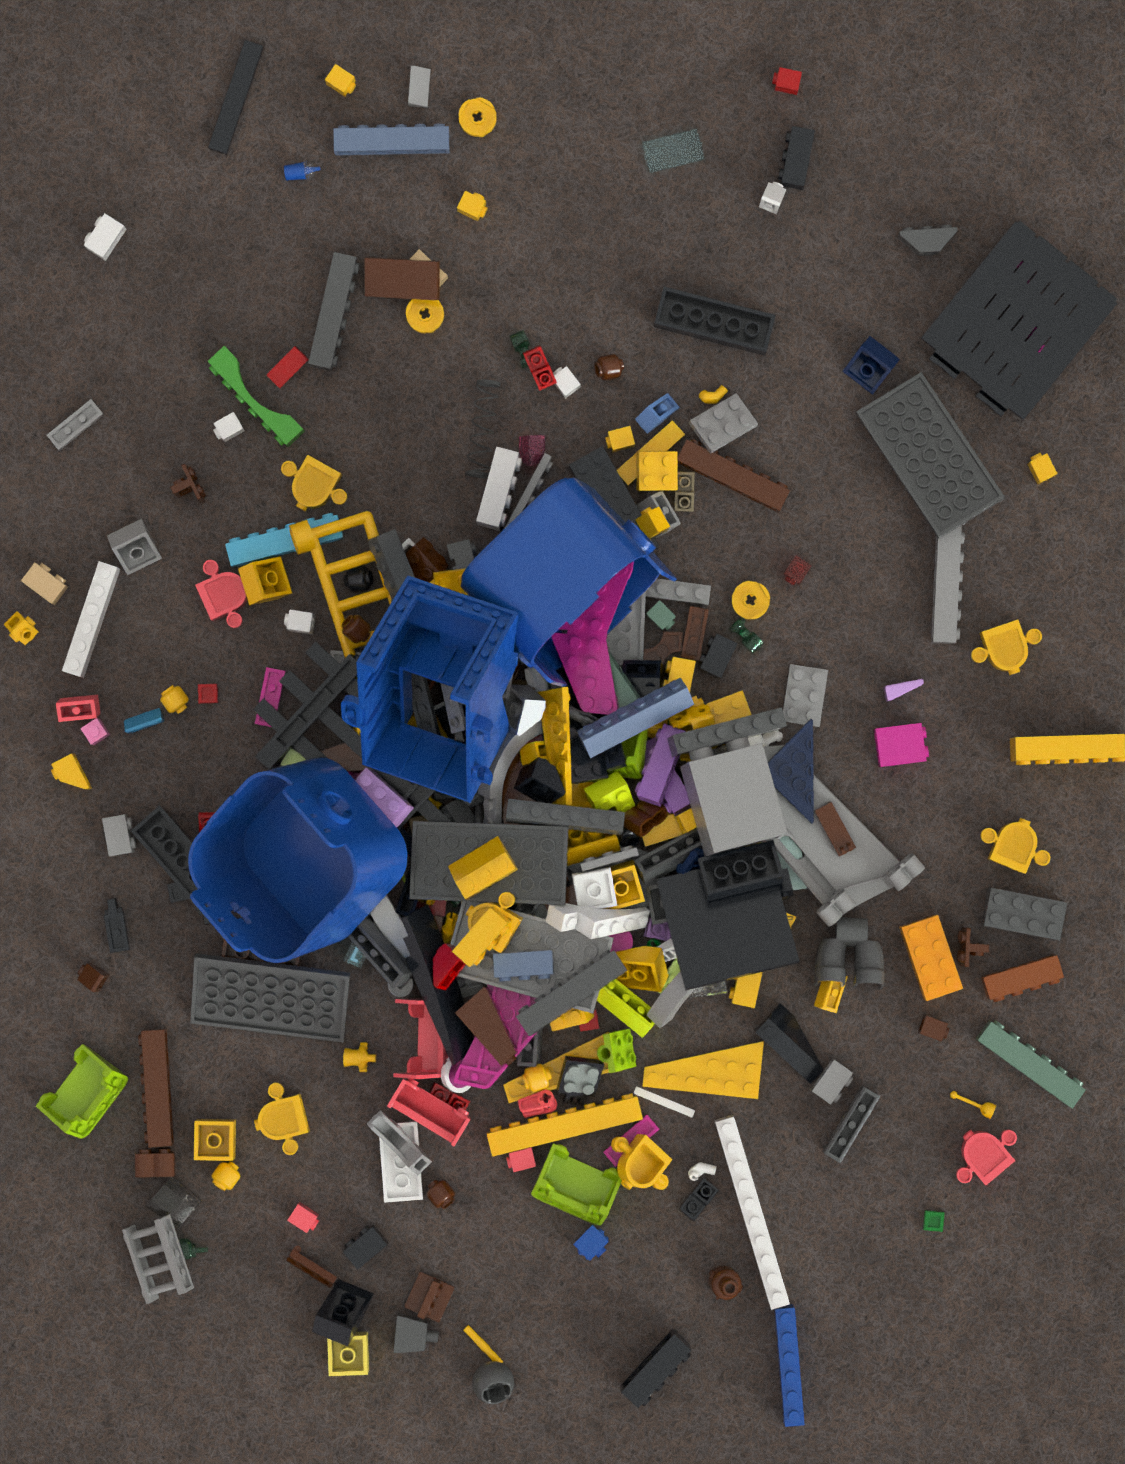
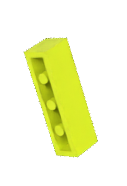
M617 979L600 989L597 1001L643 1038L654 1026L655 1023L647 1016L651 1007Z

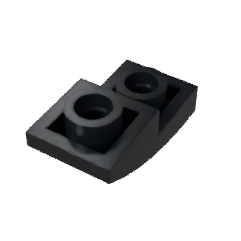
M703 1178L678 1210L690 1220L695 1221L719 1189Z

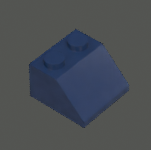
M869 336L842 372L873 395L900 359Z

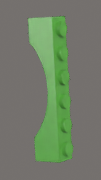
M225 346L208 360V363L211 365L209 370L215 376L220 375L224 379L222 383L228 390L233 389L237 393L235 397L242 404L246 402L249 405L248 411L255 418L259 416L263 420L261 425L268 432L272 430L276 434L274 438L281 446L285 444L289 447L305 432L290 415L271 411L251 397L242 381L239 361Z

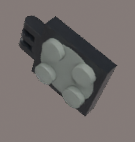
M565 1056L557 1085V1092L565 1093L563 1103L568 1104L571 1098V1104L575 1105L577 1098H579L578 1105L583 1106L585 1096L595 1097L604 1067L602 1061Z

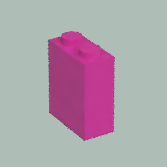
M922 723L874 729L879 767L927 761L926 757H929L928 746L924 745V738L927 736L926 728L922 727Z

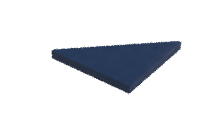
M810 719L768 761L774 787L812 824L814 822L813 720Z

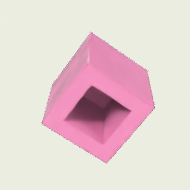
M99 718L80 728L91 745H96L110 735Z

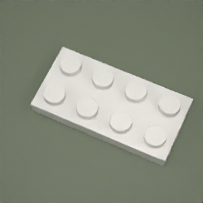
M417 1122L397 1123L408 1137L419 1146ZM379 1137L384 1202L423 1200L421 1173L417 1175L409 1169L403 1160Z

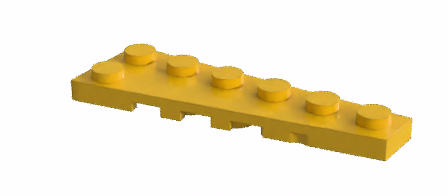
M562 687L537 693L546 700V709L543 712L541 721L547 760L556 767L565 790L564 796L554 801L553 804L569 806L572 805L569 723L570 694L568 693V687Z

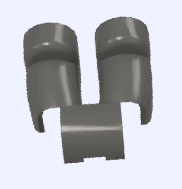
M841 917L835 923V939H823L817 948L814 964V986H817L821 981L840 982V987H844L846 984L845 952L846 947H852L854 949L853 988H856L861 983L878 984V990H882L885 985L883 950L879 942L867 940L868 919Z

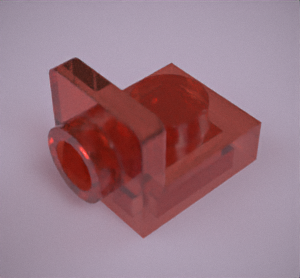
M796 555L783 574L786 577L784 580L793 586L795 584L800 585L812 565Z

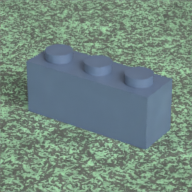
M552 950L493 954L494 978H499V982L511 981V977H519V980H531L530 976H538V979H549L550 975H554Z

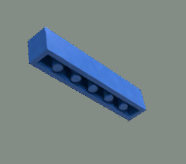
M791 1304L774 1309L783 1423L785 1427L805 1425L795 1307Z

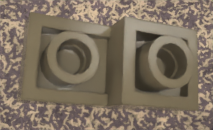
M678 471V490H675L674 511L694 512V471Z

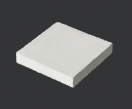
M610 867L572 874L578 906L598 909L617 906Z

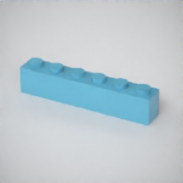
M333 513L322 515V519L315 520V518L306 520L310 528H314L339 520L338 515H333ZM295 523L287 524L284 529L280 530L277 527L266 530L267 533L259 535V532L248 535V538L242 540L240 537L230 539V543H226L225 546L231 567L234 568L251 562L296 552L289 531V525ZM340 531L319 538L320 545L344 539L343 532Z

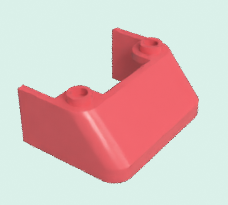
M422 998L395 999V1003L408 1004L410 1016L418 1018V1056H413L408 1060L407 1072L393 1073V1077L409 1079L441 1078V1069L443 1064L448 1061V1055Z
M404 1078L387 1107H393L448 1140L452 1146H455L471 1120L468 1117L469 1112L461 1107L458 1110L420 1088L418 1086L419 1082L416 1080Z

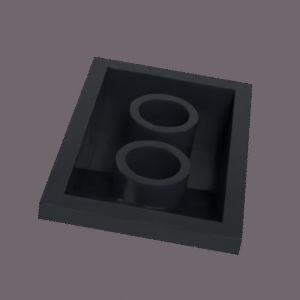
M338 1279L315 1316L312 1332L348 1346L358 1330L374 1293Z

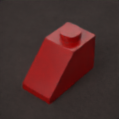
M447 943L440 946L433 957L434 986L445 991L466 965L452 952L455 946Z

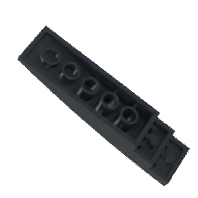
M427 904L401 918L408 934L403 940L410 953V956L405 959L451 1064L454 1065L465 1057L474 1039L470 1029L455 1013L464 1005L457 978L453 980L446 991L434 986L433 957L436 955L438 948L444 944L431 909Z

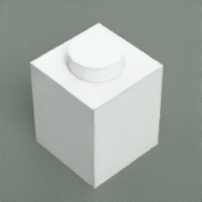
M567 366L564 369L560 367L553 372L557 381L554 385L565 399L581 387V384Z
M234 412L214 423L216 428L213 429L217 438H222L224 442L245 431Z

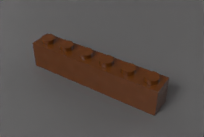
M691 439V441L686 440L677 458L678 464L777 513L780 512L790 492L787 489V485L779 481L774 483L770 481L769 476L763 473L758 475L752 472L753 468L745 464L740 466L735 463V459L729 456L724 458L718 455L719 452L717 450L710 454L707 449L701 447L702 443L695 439Z
M167 1028L142 1030L141 1035H138L139 1046H142V1054H140L139 1059L140 1066L143 1065L144 1073H141V1084L145 1086V1093H142V1103L146 1104V1112H143L144 1124H147V1131L144 1133L145 1143H148V1148L174 1145Z

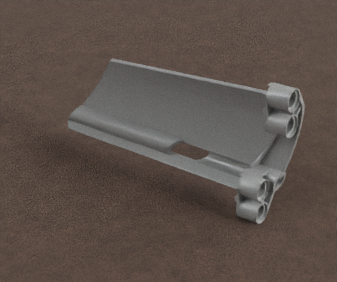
M784 745L763 747L767 762ZM712 749L713 755L726 753L727 749ZM815 775L813 779L814 810L831 801L856 846L852 851L840 857L815 812L814 822L811 824L775 788L788 833L783 836H789L805 855L801 859H795L780 841L783 836L771 840H774L776 850L821 902L822 906L816 913L828 927L835 924L843 914L892 887L900 891L925 869V866L913 853L899 861Z

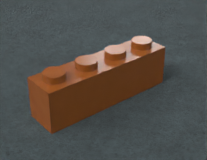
M1054 954L982 976L981 979L987 999H993V1002L1005 999L1004 996L1008 994L1017 996L1023 994L1022 990L1030 988V991L1042 988L1041 984L1047 982L1049 985L1059 983V979L1064 978L1058 956Z

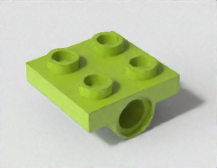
M630 1028L603 1034L604 1045L598 1048L597 1056L600 1061L608 1063L609 1073L636 1067V1055L633 1049V1036Z

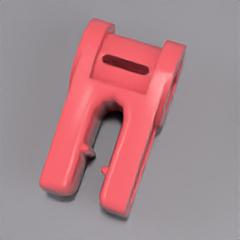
M542 1090L518 1100L519 1109L524 1118L552 1113L558 1106L550 1090Z

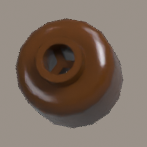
M616 354L600 356L594 364L597 377L604 381L619 378L622 370H624L623 360L619 359Z
M349 615L343 621L342 633L351 642H365L370 637L371 626L360 615Z
M434 1180L428 1185L429 1190L426 1195L435 1208L445 1209L455 1201V1191L446 1180L439 1182Z

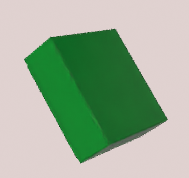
M925 1210L923 1230L943 1232L945 1212Z

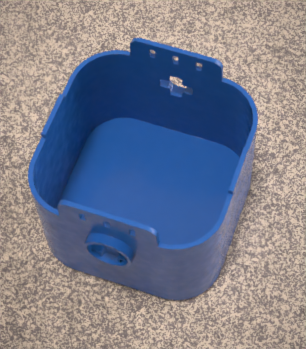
M564 478L543 491L472 560L462 574L461 588L468 596L518 612L514 652L518 653V658L530 668L534 667L547 682L565 687L567 683L556 672V670L563 667V664L551 637L554 633H562L560 628L566 622L571 625L599 598L597 592L620 570L633 561L632 574L627 581L607 634L632 611L629 607L654 583L660 574L674 582L677 578L653 553L656 546L630 519L625 522L594 488L577 478Z
M313 758L255 773L247 778L233 795L227 798L206 822L207 825L195 837L190 847L188 856L189 872L197 887V890L190 894V898L235 951L243 952L250 950L262 960L282 963L347 938L400 881L407 866V848L404 838L397 827L339 763L327 758ZM231 911L237 912L243 919L235 918Z

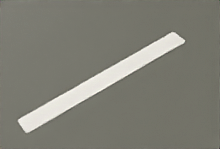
M635 1088L634 1094L689 1117L694 1115L695 1110L642 1088Z

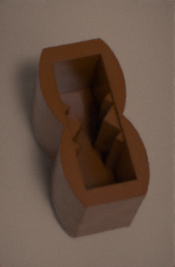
M640 800L637 806L625 812L624 827L639 837H643L654 826L661 824L667 818L666 806L661 804L659 807Z
M160 1148L159 1152H151V1149H139L140 1152L135 1153V1177H173L176 1175L175 1152H171V1148Z

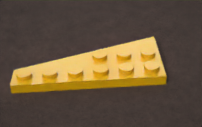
M764 1041L644 1067L642 1087L758 1099Z

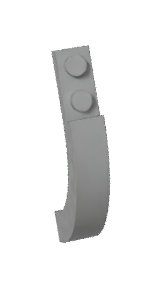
M541 720L520 736H516L511 730L507 734L489 768L493 774L491 785L481 782L478 788V794L484 796L483 824H502V790L506 773L519 750L531 739L543 733Z
M681 972L665 988L647 1013V1016L659 1028L673 1019L684 1001L695 990L694 988L685 991Z

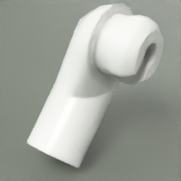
M777 730L765 733L762 737L766 746H769L770 743L775 741L780 742L783 734Z
M699 1162L688 1171L689 1178L692 1181H696L704 1173L715 1175L717 1166Z

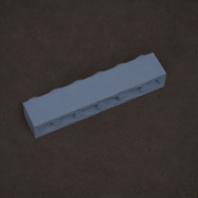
M398 124L395 127L377 125L376 128H369L367 125L349 128L347 125H341L338 128H333L335 155L450 153L449 126H445V124H434V127H426L425 124H415L414 127H407L404 124Z
M679 678L584 726L577 733L589 757L592 758L693 706L694 702L687 686Z

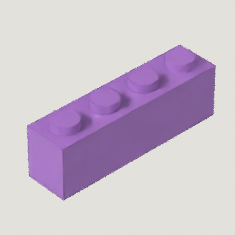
M663 724L662 729H658L656 734L657 743L651 747L649 752L650 761L644 765L642 782H638L635 789L639 800L661 806L679 756L672 757L667 738L686 731L673 728L667 724Z
M655 737L647 741L645 764H648L650 761L649 752L651 747L657 743ZM674 770L664 796L666 801L664 806H666L669 814L673 812L674 816H677L690 809L691 805L686 788Z

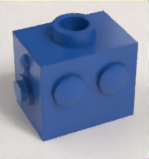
M592 1225L573 1245L577 1248V1252L580 1255L585 1256L586 1260L590 1261L595 1255L599 1258L606 1251L604 1246L609 1240L601 1228L597 1229Z

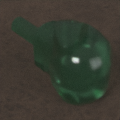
M182 1238L179 1240L185 1259L196 1257V1253L208 1252V1247L195 1248V1243L191 1244L189 1239Z

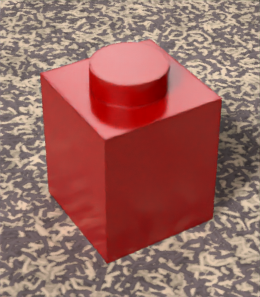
M779 67L778 73L774 72L772 84H775V91L797 95L802 72Z

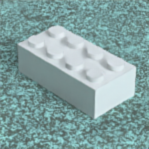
M496 447L476 520L477 525L500 531V527L505 526L507 514H504L505 509L510 508L512 495L509 494L511 490H515L517 482L515 472L520 471L522 464L519 452Z

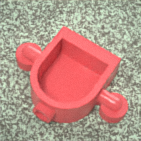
M207 560L203 564V571L211 576V578L195 585L207 613L212 621L228 615L226 619L227 624L232 628H238L242 625L243 619L235 611L242 608L248 600L241 577L232 572L218 574V563L214 560Z
M1009 1129L1004 1130L998 1140L995 1136L985 1131L973 1132L969 1130L963 1135L964 1141L961 1153L968 1166L960 1167L956 1172V1178L961 1183H968L972 1179V1172H974L984 1185L990 1183L1015 1162V1159L1005 1149L1004 1145L1011 1146L1017 1141L1016 1133Z

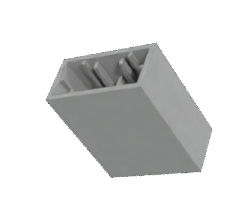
M748 737L735 739L725 743L726 753L713 755L711 746L689 752L691 762L680 767L704 856L726 852L788 834L762 743L750 746Z

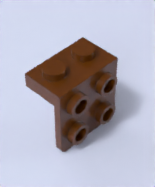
M424 537L405 553L415 578L426 582H431L434 579L433 572L444 571L449 566L445 558Z

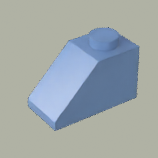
M667 393L650 404L635 420L648 434L680 407Z

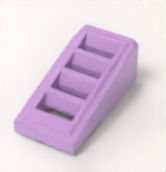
M918 679L884 686L886 702L924 684V681Z

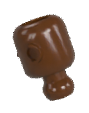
M724 1265L718 1266L709 1272V1287L716 1295L717 1300H729L736 1297L738 1293H741L743 1288L741 1278L733 1268Z

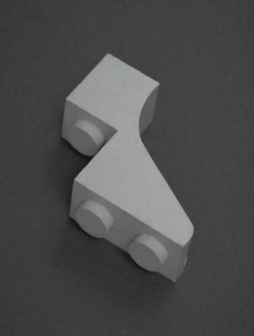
M381 1110L367 1123L370 1129L417 1175L432 1162L421 1147L408 1137L400 1125Z

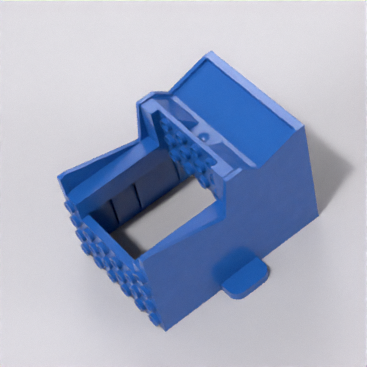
M407 575L356 661L358 697L346 695L341 702L343 721L350 726L360 729L362 765L471 803L481 782L491 785L493 774L489 768L510 731L502 696L518 664V653L514 652L518 612ZM411 673L454 687L450 694V699L466 705V744L407 724L413 714Z

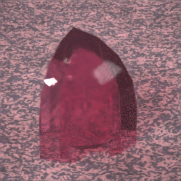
M545 435L519 436L520 457L525 465L532 466L541 461L545 453Z

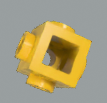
M18 611L4 623V626L10 632L9 636L16 643L20 641L26 645L38 633V630L34 627L36 623L29 616L25 618Z

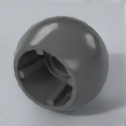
M490 1361L484 1363L473 1374V1391L482 1402L487 1404L501 1403L513 1392V1374L501 1362Z

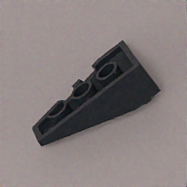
M781 1003L754 1030L757 1035L810 1084L824 1070L795 1016Z

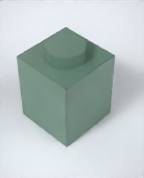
M660 600L646 613V616L661 631L664 629L668 631L676 623L674 621L676 616Z

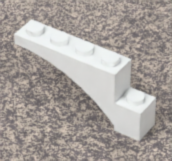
M567 903L566 905L549 904L545 922L560 932L576 929L589 939H595L646 928L650 910L646 907L635 909H598Z

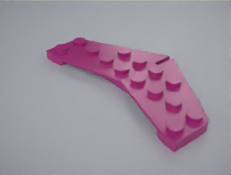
M634 561L620 570L597 592L599 598L571 625L566 622L560 628L561 630H567V634L554 633L551 636L580 708L584 712L609 715L619 708L606 639L615 611L627 581L632 574Z
M487 984V988L518 1051L515 1055L517 1057L535 1034L528 1036L516 1016L519 1014L518 1010L525 1005L530 1007L535 1004L534 999L536 998ZM475 1036L455 1074L454 1083L487 1089L495 1083L508 1066L507 1064L501 1066Z

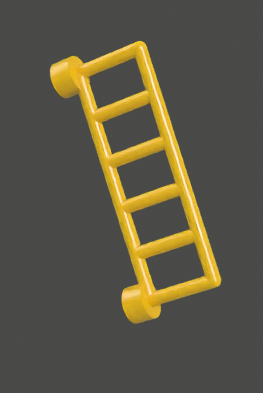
M369 511L314 528H310L307 520L289 525L290 535L297 554L311 552L345 658L349 654L355 655L354 649L367 645L374 631L369 632L370 637L365 642H351L342 633V623L345 620L342 612L385 598L388 599L390 605L391 596L384 585V579L379 571L383 587L339 601L330 575L374 561L376 562L373 553L367 551L327 564L319 538L362 524L368 539L378 536L379 533L373 515ZM353 727V729L361 736L360 729Z

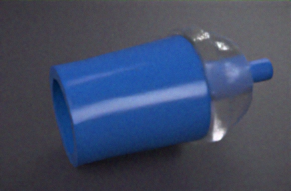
M307 160L284 165L286 181L310 180V178L315 176L316 171L321 170L320 167H315L312 162Z

